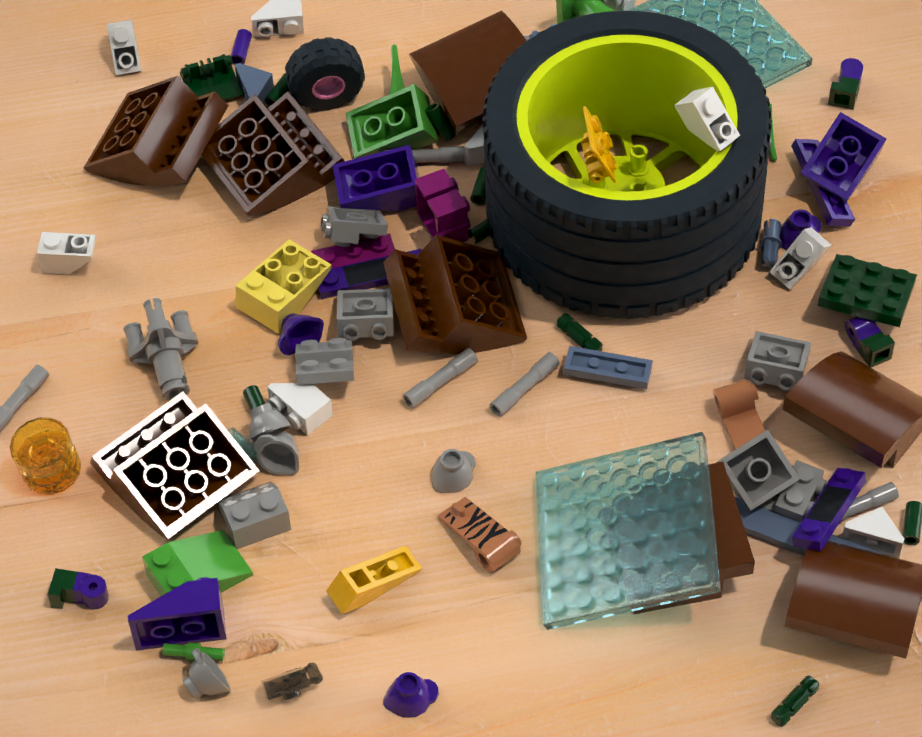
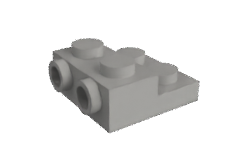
M327 206L326 215L322 214L321 231H324V238H330L331 242H334L337 246L349 247L351 243L358 244L359 233L367 238H378L379 235L387 236L388 224L381 211L346 209Z
M390 288L339 290L337 295L338 338L355 341L358 338L365 337L382 340L386 337L394 336L393 298Z
M756 331L747 358L744 379L750 380L755 385L765 383L779 386L784 391H790L804 376L811 342Z
M333 338L329 342L318 343L316 340H305L301 344H296L297 385L354 381L352 340Z
M796 460L795 465H792L800 480L759 506L802 522L815 503L813 501L816 495L819 496L826 486L827 480L823 479L824 470Z

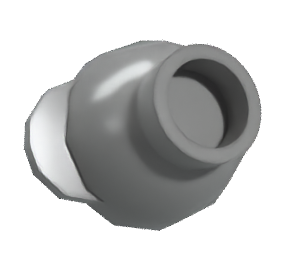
M270 403L258 406L249 412L252 418L249 425V438L253 444L261 435L269 434L273 436L275 433L283 432L291 427L287 418L279 411L273 410Z
M277 432L273 436L269 434L261 435L255 440L254 450L257 453L258 462L264 470L274 475H294L299 471V452L292 435L287 432Z
M456 449L444 451L432 468L434 490L439 493H455L469 487L473 480V470L476 466L474 456L467 451H458Z
M198 648L192 650L195 660L189 668V675L183 678V682L189 692L197 699L203 694L215 695L231 692L225 675L215 661Z

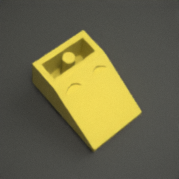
M289 239L235 285L236 308L279 334L282 332L281 325L283 319L289 314H300L332 269V265Z

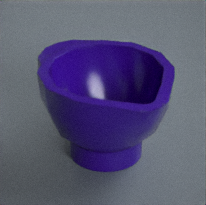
M806 210L794 211L781 226V247L787 250L804 229L813 228L819 233L822 227L821 221Z
M289 314L286 316L281 325L282 336L278 341L279 350L284 355H292L296 352V344H301L302 341L316 340L319 343L324 327L323 320L300 314Z
M402 673L388 688L383 699V705L389 711L403 718L417 717L425 713L430 704L437 700L439 696L438 686L432 680L423 679L415 673Z

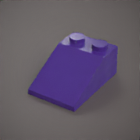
M840 112L801 171L800 176L847 202L879 156L887 138Z
M410 145L333 164L341 208L402 211L416 207L415 179L419 178Z
M202 577L194 581H187L129 614L128 623L136 651L162 648L164 643L186 645L188 642L201 643L227 639L224 606L218 578Z

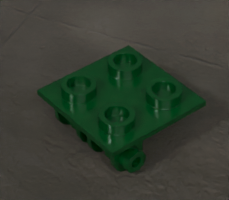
M222 54L221 56L214 57L213 62H211L210 58H207V64L205 65L202 60L199 61L200 66L198 62L189 65L185 64L184 68L180 69L183 82L197 97L214 91L224 101L244 95L233 70V62L230 55L225 56V54Z

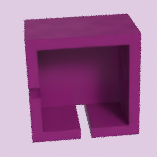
M441 169L415 179L417 215L431 239L438 235L461 242L468 241V229L471 228L468 218L470 205L465 196L461 197L455 178H450L446 170Z

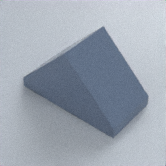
M241 63L235 64L236 77L245 100L247 101L256 94L266 105L265 98L274 87L272 73Z

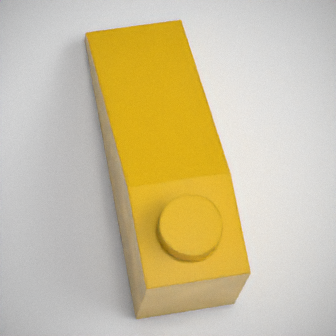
M405 545L340 570L326 592L340 612L345 614L370 603L419 573L422 567Z

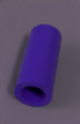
M246 29L237 31L231 53L234 65L245 63L252 38L251 32Z

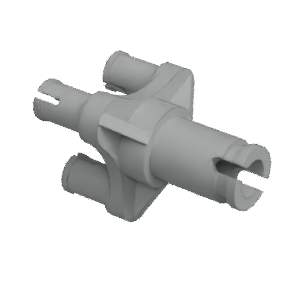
M153 298L155 309H152L150 299L143 303L149 322L147 326L148 333L145 339L141 324L133 322L123 328L129 346L127 353L131 362L154 365L159 387L163 390L161 392L162 398L172 400L183 391L186 395L190 392L189 385H186L187 378L181 357L196 347L198 340L196 333L192 331L187 311H177L170 316L174 325L173 329L169 321L165 319L161 300Z

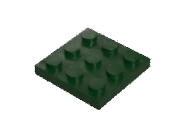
M836 254L820 293L817 306L900 328L917 274L909 273L904 269L882 266L877 262L858 260L849 255Z

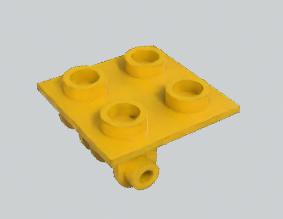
M584 106L583 111L588 132L583 135L581 143L588 178L594 183H600L603 181V178L609 176L613 183H615L614 170L618 167L613 154L610 153V148L613 147L611 137L607 131H602L598 117L596 115L592 116L586 106Z

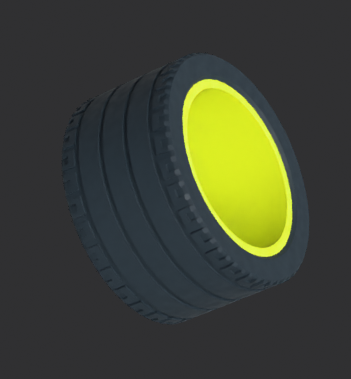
M609 11L579 16L553 25L537 33L533 38H529L513 54L507 57L506 62L502 63L499 67V73L494 75L493 82L489 85V94L485 97V105L483 107L486 216L489 234L493 239L494 247L498 249L499 257L504 259L505 266L513 271V275L521 279V283L529 286L536 294L542 295L544 299L553 301L557 305L569 308L572 311L603 318L633 319L660 316L665 313L676 312L682 308H688L694 303L703 301L705 297L712 296L717 289H722L727 281H731L735 277V273L743 268V264L748 261L750 252L754 250L755 243L759 237L772 127L770 101L766 96L765 86L762 85L760 76L755 74L754 67L748 64V60L741 56L735 47H732L730 43L721 39L715 33L680 18L643 11ZM713 87L740 134L738 138L721 151H716L690 132L674 106L694 90ZM584 106H586L592 116L596 115L598 117L603 132L607 131L610 136L617 137L621 141L625 156L614 157L618 167L614 170L615 183H613L609 176L603 178V181L600 183L592 182L588 178L587 167L577 151V144L581 143L583 135L588 132L583 111ZM631 136L667 143L669 146L647 161V148L640 144L633 146ZM560 153H563L578 179L566 176L552 166L550 162ZM684 156H690L696 161V167L699 170L678 182L665 186L664 178L660 172Z

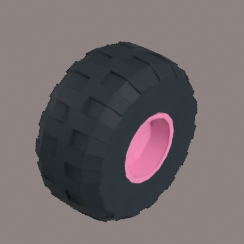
M317 38L302 44L299 49L292 53L285 66V77L290 94L299 105L315 111H328L340 108L344 104L351 102L356 94L358 95L365 81L362 60L356 48L338 38Z

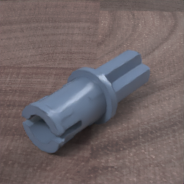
M769 219L770 223L768 220L764 222V235L760 240L762 248L761 264L764 267L773 268L778 259V250L782 245L780 239L781 223L776 219Z

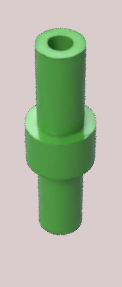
M188 642L187 645L164 643L162 653L164 656L186 657L187 661H194L195 658L192 650L198 648L201 652L208 654L213 660L223 661L225 649L202 647L201 643Z

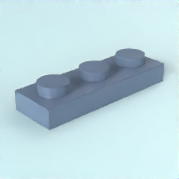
M569 346L564 365V375L647 389L653 360Z

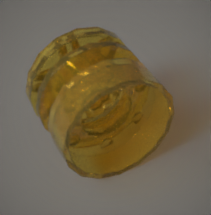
M39 417L24 423L12 436L10 443L11 456L16 467L19 469L24 483L32 491L39 494H55L67 489L79 476L81 470L79 454L68 429L60 421L53 418Z

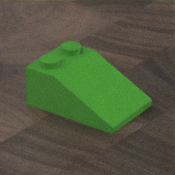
M413 84L346 112L354 158L410 145L412 150H418L437 142L435 127L425 111L430 105L428 95Z
M224 530L168 542L142 556L146 574L160 596L187 581H194L202 577L218 578L222 593L253 576L252 570Z

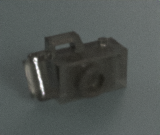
M312 662L305 667H298L262 680L261 683L268 700L283 696L284 700H289L302 695L300 689L309 687L311 684L321 683L323 676L317 664Z

